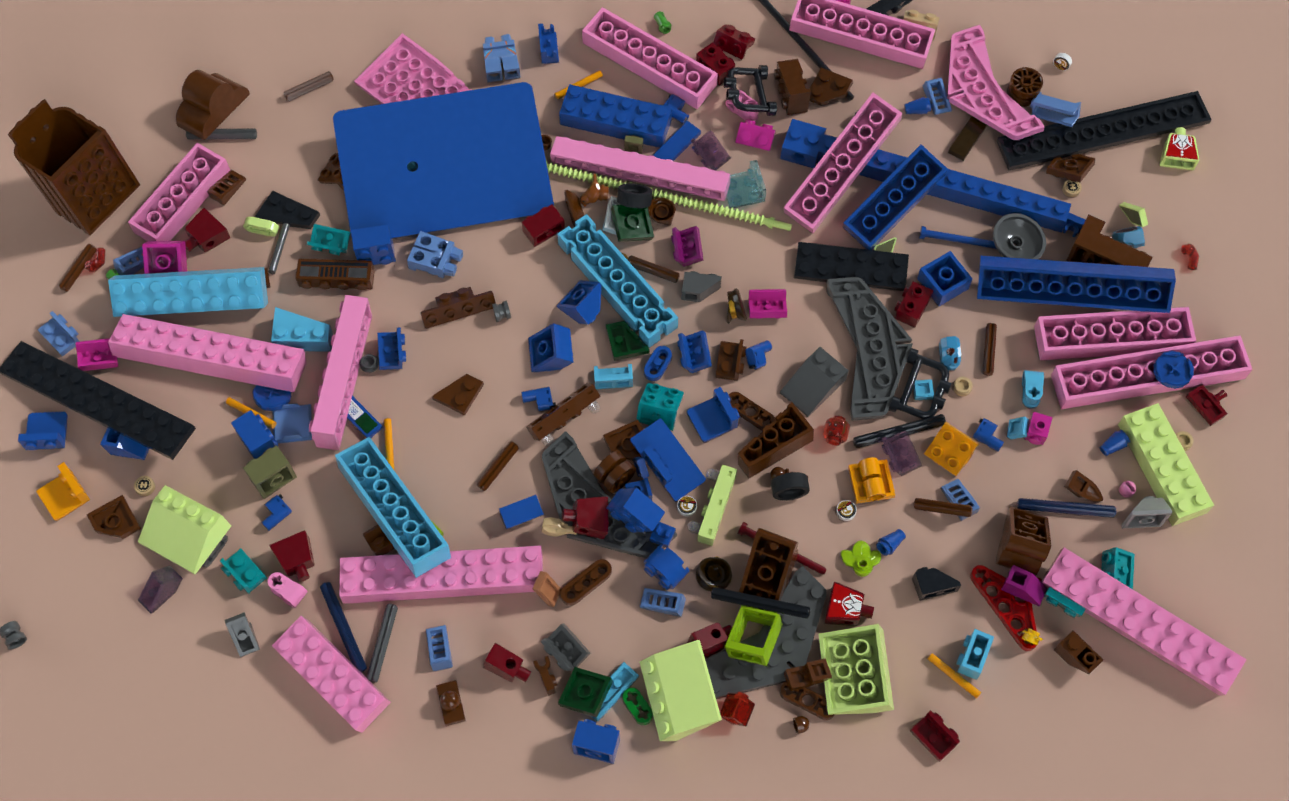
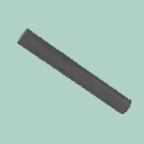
M283 223L268 270L271 274L276 273L290 227L288 223Z

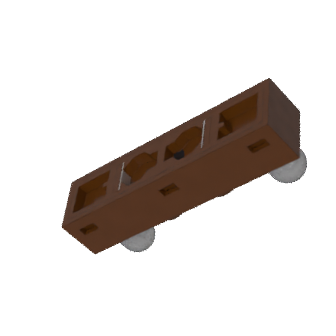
M586 383L530 423L526 428L534 440H541L545 446L549 447L554 442L551 432L555 429L563 428L567 424L566 421L570 418L575 419L580 416L584 408L587 407L591 413H598L600 405L597 399L601 396L593 384Z

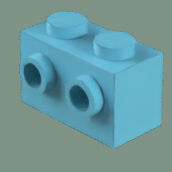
M974 629L971 635H967L963 646L966 647L964 654L960 653L956 662L959 665L957 672L977 680L984 667L994 636Z

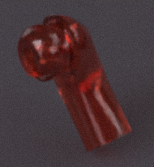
M1190 243L1185 244L1181 247V252L1189 256L1188 269L1196 270L1199 254L1194 245Z
M97 248L95 259L85 262V268L89 272H96L105 264V249Z

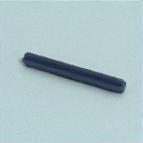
M1019 498L1017 501L1018 509L1101 517H1115L1117 512L1116 507L1110 505Z
M325 582L320 586L321 592L352 664L362 673L367 669L365 661L332 584Z

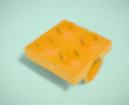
M945 422L924 455L957 476L970 460L979 443L950 423Z
M870 457L859 461L858 464L848 466L856 504L895 498L887 459L878 460L875 457Z

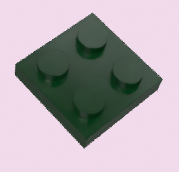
M613 205L611 207L618 242L652 240L654 238L648 207L630 208L623 205Z
M574 667L558 704L560 707L597 718L613 680L611 677Z

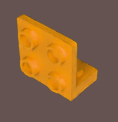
M65 462L57 466L61 472L58 474L59 477L36 491L55 521L60 520L90 500Z

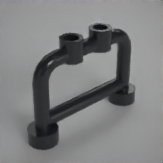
M759 65L758 68L736 67L730 69L727 77H724V88H729L726 92V99L732 100L734 106L739 110L766 112L767 116H775L777 113V103L766 101L762 79L766 80L768 77V66ZM734 75L754 76L760 105L743 104L739 101V90L736 88L737 80Z
M911 348L906 362L913 364L901 399L893 396L889 411L895 413L896 410H900L915 417L925 419L935 416L938 409H943L946 399L942 398L943 394H948L952 383L948 382L949 370L944 364L918 354L919 350ZM921 364L937 369L942 373L931 407L926 412L907 405Z

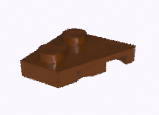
M466 374L434 394L432 398L434 401L466 415L484 383Z

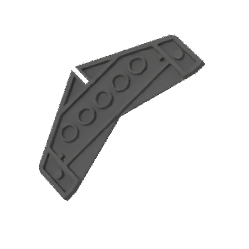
M861 278L828 279L826 282L828 292L857 348L850 407L851 420L883 418L889 410L911 351L912 339Z
M565 431L542 454V461L560 520H562L563 509H573V504L577 499L606 496L608 497V504L612 500L604 493L574 439ZM609 510L608 534L604 539L579 533L567 535L569 539L646 559L659 546L650 541L652 532H630L625 528L626 524L621 520L614 519L610 515L611 512ZM564 521L568 526H573V521ZM675 532V534H674L672 540H673L675 537H677V533H676V532Z
M803 566L793 575L784 590L781 601L810 607L809 618L805 619L778 613L783 625L767 666L728 657L726 649L706 658L705 661L716 699L784 683L786 679L783 672L785 669H790L787 663L793 668L806 664L827 592ZM763 625L759 633L740 643L763 648L771 626Z

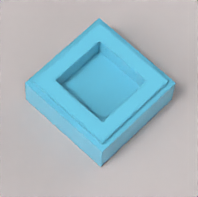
M932 380L915 381L913 386L914 400H933Z
M1025 416L1010 419L1007 437L1011 440L1027 437L1029 419Z

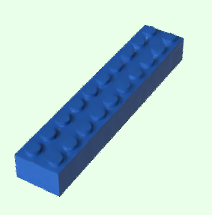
M980 256L977 299L1170 313L1176 276L1174 269Z

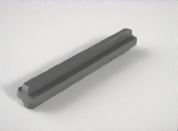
M255 128L215 129L207 139H256L257 130ZM186 131L187 139H201Z
M394 604L386 605L366 678L373 683L378 682L398 607Z

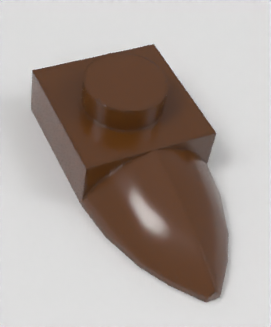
M1077 470L1072 472L1064 486L1067 490L1079 498H1085L1094 502L1103 501V496L1093 481Z

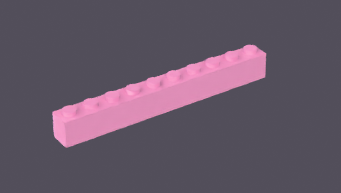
M556 136L550 152L553 164L557 163L558 165L574 169L577 168L583 171L725 201L730 185V174L724 171H715L706 167L692 166L688 163L674 162L670 159L656 158L652 155L646 156L637 152L623 151L619 148H609L601 144L595 145L582 140H572L568 137Z

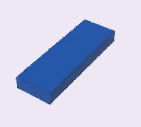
M687 121L653 156L674 161L701 134V130Z

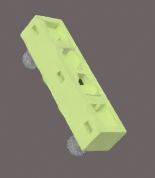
M722 464L720 471L712 468L706 471L707 479L715 481L716 484L714 488L711 487L707 498L710 501L708 505H704L701 514L704 517L703 522L690 521L687 525L690 532L698 534V542L713 546L736 479L737 469Z

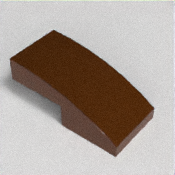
M826 658L806 662L804 666L785 669L783 672L790 691L813 686L832 678Z

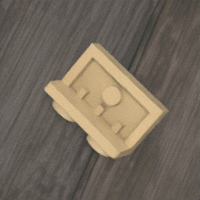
M917 10L905 11L903 20L935 29L932 41L935 39L940 17H936V15L931 13L922 14Z

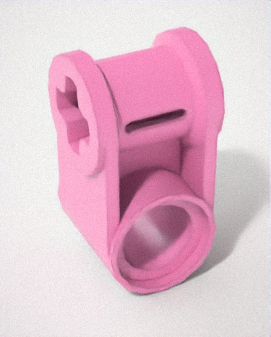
M739 90V101L741 103L758 105L757 101L746 95L742 90ZM732 100L726 101L727 108L742 119L751 121L758 119V112L739 110L734 106Z
M280 572L272 573L268 578V585L272 593L293 608L297 607L308 592L299 583L292 581Z

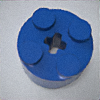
M660 544L644 561V571L650 577L655 576L660 580L658 584L667 591L669 588L674 589L690 570L688 567L686 569L682 567L684 562L676 553L668 547L664 550V545Z

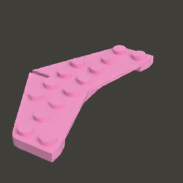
M977 25L954 33L950 44L947 91L949 102L1012 140H1020L1043 132L1045 127L1041 120L1023 109L1000 88L993 77L982 27Z

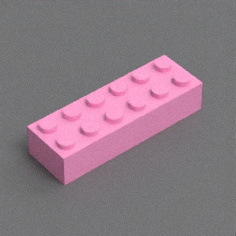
M196 143L128 221L134 234L146 241H171L209 196L207 191L230 171L226 159Z
M300 616L272 645L356 731L362 733L391 703L303 616Z

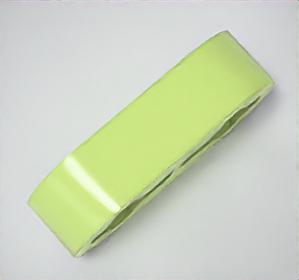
M250 216L246 217L243 224L244 229L249 232L275 237L279 229L278 224L273 221Z

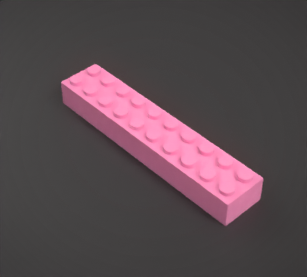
M126 314L122 315L108 341L112 356H117V358L289 392H295L307 364L304 349Z
M1240 335L1056 365L1051 378L1060 408L1067 409L1194 388L1202 384L1207 386L1246 379L1253 369ZM1164 352H1180L1184 354V357L1191 360L1194 374L1189 383L1184 387L1168 388L1156 379L1153 372L1154 364L1157 358Z
M541 546L450 551V559L417 578L399 554L340 558L339 597L343 604L535 592L532 588L540 571H543Z
M1062 548L1041 581L1047 588L1051 587L1086 609L1085 613L1219 696L1227 694L1247 660L1066 548Z

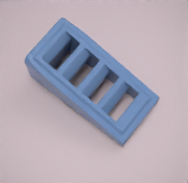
M942 78L925 81L922 86L926 97L930 99L934 115L951 112L952 108L949 99H947V92ZM942 99V102H937V103H936V101H935V100ZM945 105V108L938 109L937 106Z
M140 247L113 260L114 268L120 275H133L144 267L143 256L141 255L143 254V248Z
M959 479L941 487L950 503L959 504L958 501L965 499L966 501L960 504L972 506V515L978 513L980 507ZM954 486L958 487V489L952 492L948 490ZM960 492H961V494H962V495H960V496H958V497H956V498L953 496V495L958 494V493H960ZM958 516L961 521L968 518L964 516Z
M644 588L640 608L682 617L686 598L681 593ZM650 595H654L652 605L649 604ZM659 596H660V597H661V601H660V605L658 606V605H657V602H658V598H659ZM667 598H668V599H669L668 607H665L666 600H667Z
M446 625L426 629L432 670L439 671L452 668L453 663ZM443 634V637L432 639L433 636ZM443 642H444V644L437 645V646H433L434 644H439V643H443Z

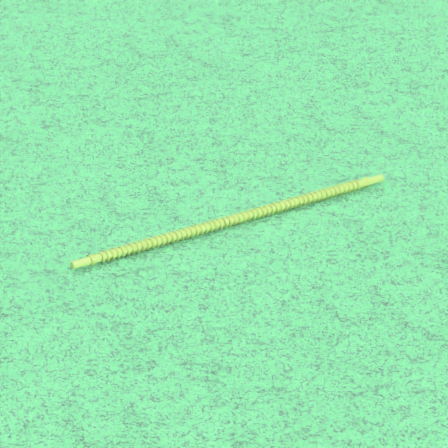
M546 161L548 173L552 171L553 174L558 173L559 176L563 174V177L568 175V178L572 176L573 179H583V182L588 180V183L593 181L592 172L588 174L587 171H578L577 168L573 170L572 167L568 169L567 166H558L557 163L553 165L552 162L548 164ZM597 175L599 184L608 185L609 188L612 186L615 189L622 184H628L627 181H618L617 178L613 180L612 177L608 179L607 176ZM650 187L653 199L667 198L674 204L678 203L679 206L681 204L684 207L688 205L689 208L692 206L693 209L698 208L699 211L701 209L704 212L708 210L709 213H719V216L724 214V217L728 215L729 218L734 217L735 220L739 218L740 221L744 219V222L748 220L749 223L754 222L755 225L759 223L760 226L763 224L771 229L775 227L791 231L792 224L775 220L773 217L765 218L764 215H754L753 212L749 214V211L745 213L744 210L739 211L738 208L736 210L733 207L729 209L728 206L726 208L723 205L718 206V203L713 205V202L709 204L708 201H698L697 198L693 200V197L689 199L688 196H678L677 193L673 195L672 192L668 194V191L663 192L662 189L658 191L657 188L653 190Z

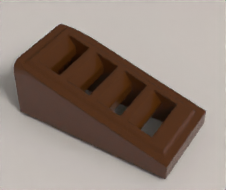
M231 169L211 186L207 192L210 198L225 206L246 181V178ZM234 176V177H236L238 180L235 181V180H233V179H231V178Z

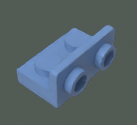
M52 311L50 312L52 319L37 330L63 357L76 347V342H80L76 337L79 334L72 326L68 328L65 325L68 322L61 314L57 316Z

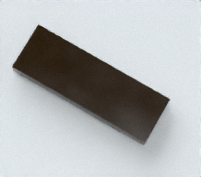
M971 116L948 153L964 161L988 125Z

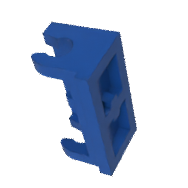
M543 23L538 24L542 64L558 63L557 35L554 32V25L550 24V29H544Z
M536 495L499 508V513L506 529L544 515Z

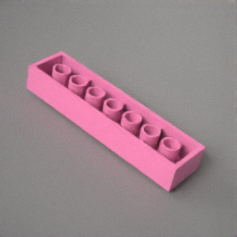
M798 0L789 31L923 69L935 29L836 0Z
M603 7L582 30L583 44L669 94H674L683 99L685 103L695 109L701 106L717 86V72Z
M872 93L785 205L784 213L813 234L900 122L902 112L875 93Z
M345 295L344 302L341 301L339 311L341 314L340 318L336 319V334H333L331 338L332 350L328 351L327 354L328 365L323 370V385L319 386L318 403H315L313 410L315 414L314 420H311L309 424V432H311L312 440H314L318 448L340 450L360 368V360L363 356L372 319L369 300L365 297Z
M1189 307L1171 308L1170 313L1118 311L1039 316L1034 325L1040 360L1117 356L1196 342Z

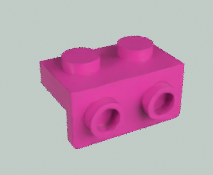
M747 119L745 122H740L735 143L767 151L771 150L774 135L776 134L773 126L763 124L762 127L757 126L755 121Z
M749 290V317L756 319L787 318L786 290Z
M109 339L76 342L78 369L90 371L118 367L117 356H112L108 344Z

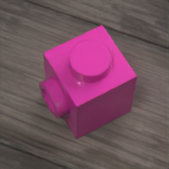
M1033 412L1029 420L1025 440L1035 445H1044L1053 417Z

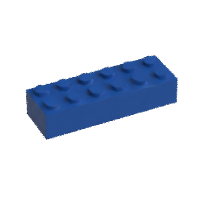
M569 84L559 116L560 125L623 140H625L626 135L638 136L643 138V144L661 148L665 143L672 121V108Z
M920 144L843 222V228L866 250H872L947 174L948 168Z

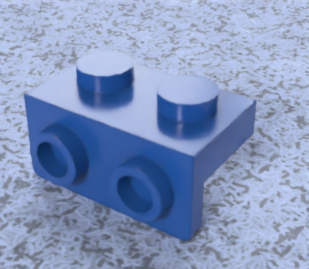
M397 327L396 332L377 333L379 370L402 369L403 362H406V351H402V345H405V334H401V327Z
M702 330L685 336L683 333L678 334L679 341L677 344L682 354L680 361L683 368L687 369L690 373H695L712 367L706 332Z

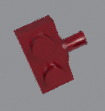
M1202 384L1186 395L1189 402L1210 426L1228 414L1220 404V400L1227 397V393H1224V390L1214 395Z

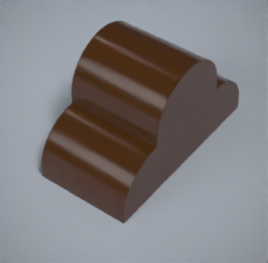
M195 70L187 76L183 83V102L176 113V124L181 129L206 140L250 95V92L246 87L218 73L210 75L202 70Z
M1009 506L1003 527V535L996 555V564L1010 569L1015 565L1036 576L1042 562H1045L1051 549L1048 517Z
M758 528L739 592L781 601L797 559L798 542Z

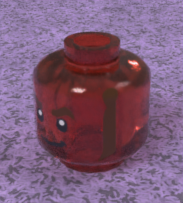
M834 416L827 419L823 430V437L826 439V442L834 446L845 443L849 435L850 424L842 416Z

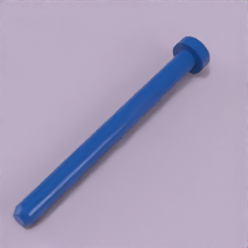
M921 226L919 239L929 237L997 249L994 241L926 230L924 226Z

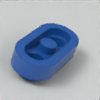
M659 346L653 351L644 367V375L648 380L658 381L663 376L672 360V352L668 347ZM660 356H665L666 358H665V359H660L659 357H660ZM656 371L657 373L653 375L650 372Z

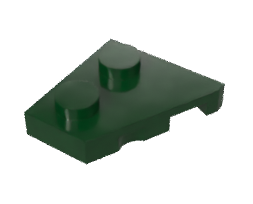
M625 321L606 324L614 361L650 353L649 347L640 341L639 336L630 330Z

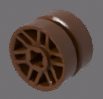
M1029 67L1017 69L1011 76L1007 94L1021 107L1030 106L1032 99L1036 98L1041 92L1043 86L1042 75L1037 70Z
M614 451L597 466L594 471V477L600 483H604V487L610 493H615L631 480L636 472V467L630 461H626V457L620 451Z

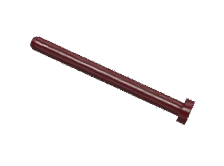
M743 522L737 534L740 536L745 534L755 539L756 531L747 527L748 524ZM798 553L797 562L820 574H825L827 569L824 566Z

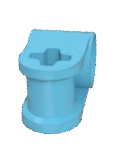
M1023 371L1022 401L1027 408H1035L1040 403L1043 395L1044 372Z

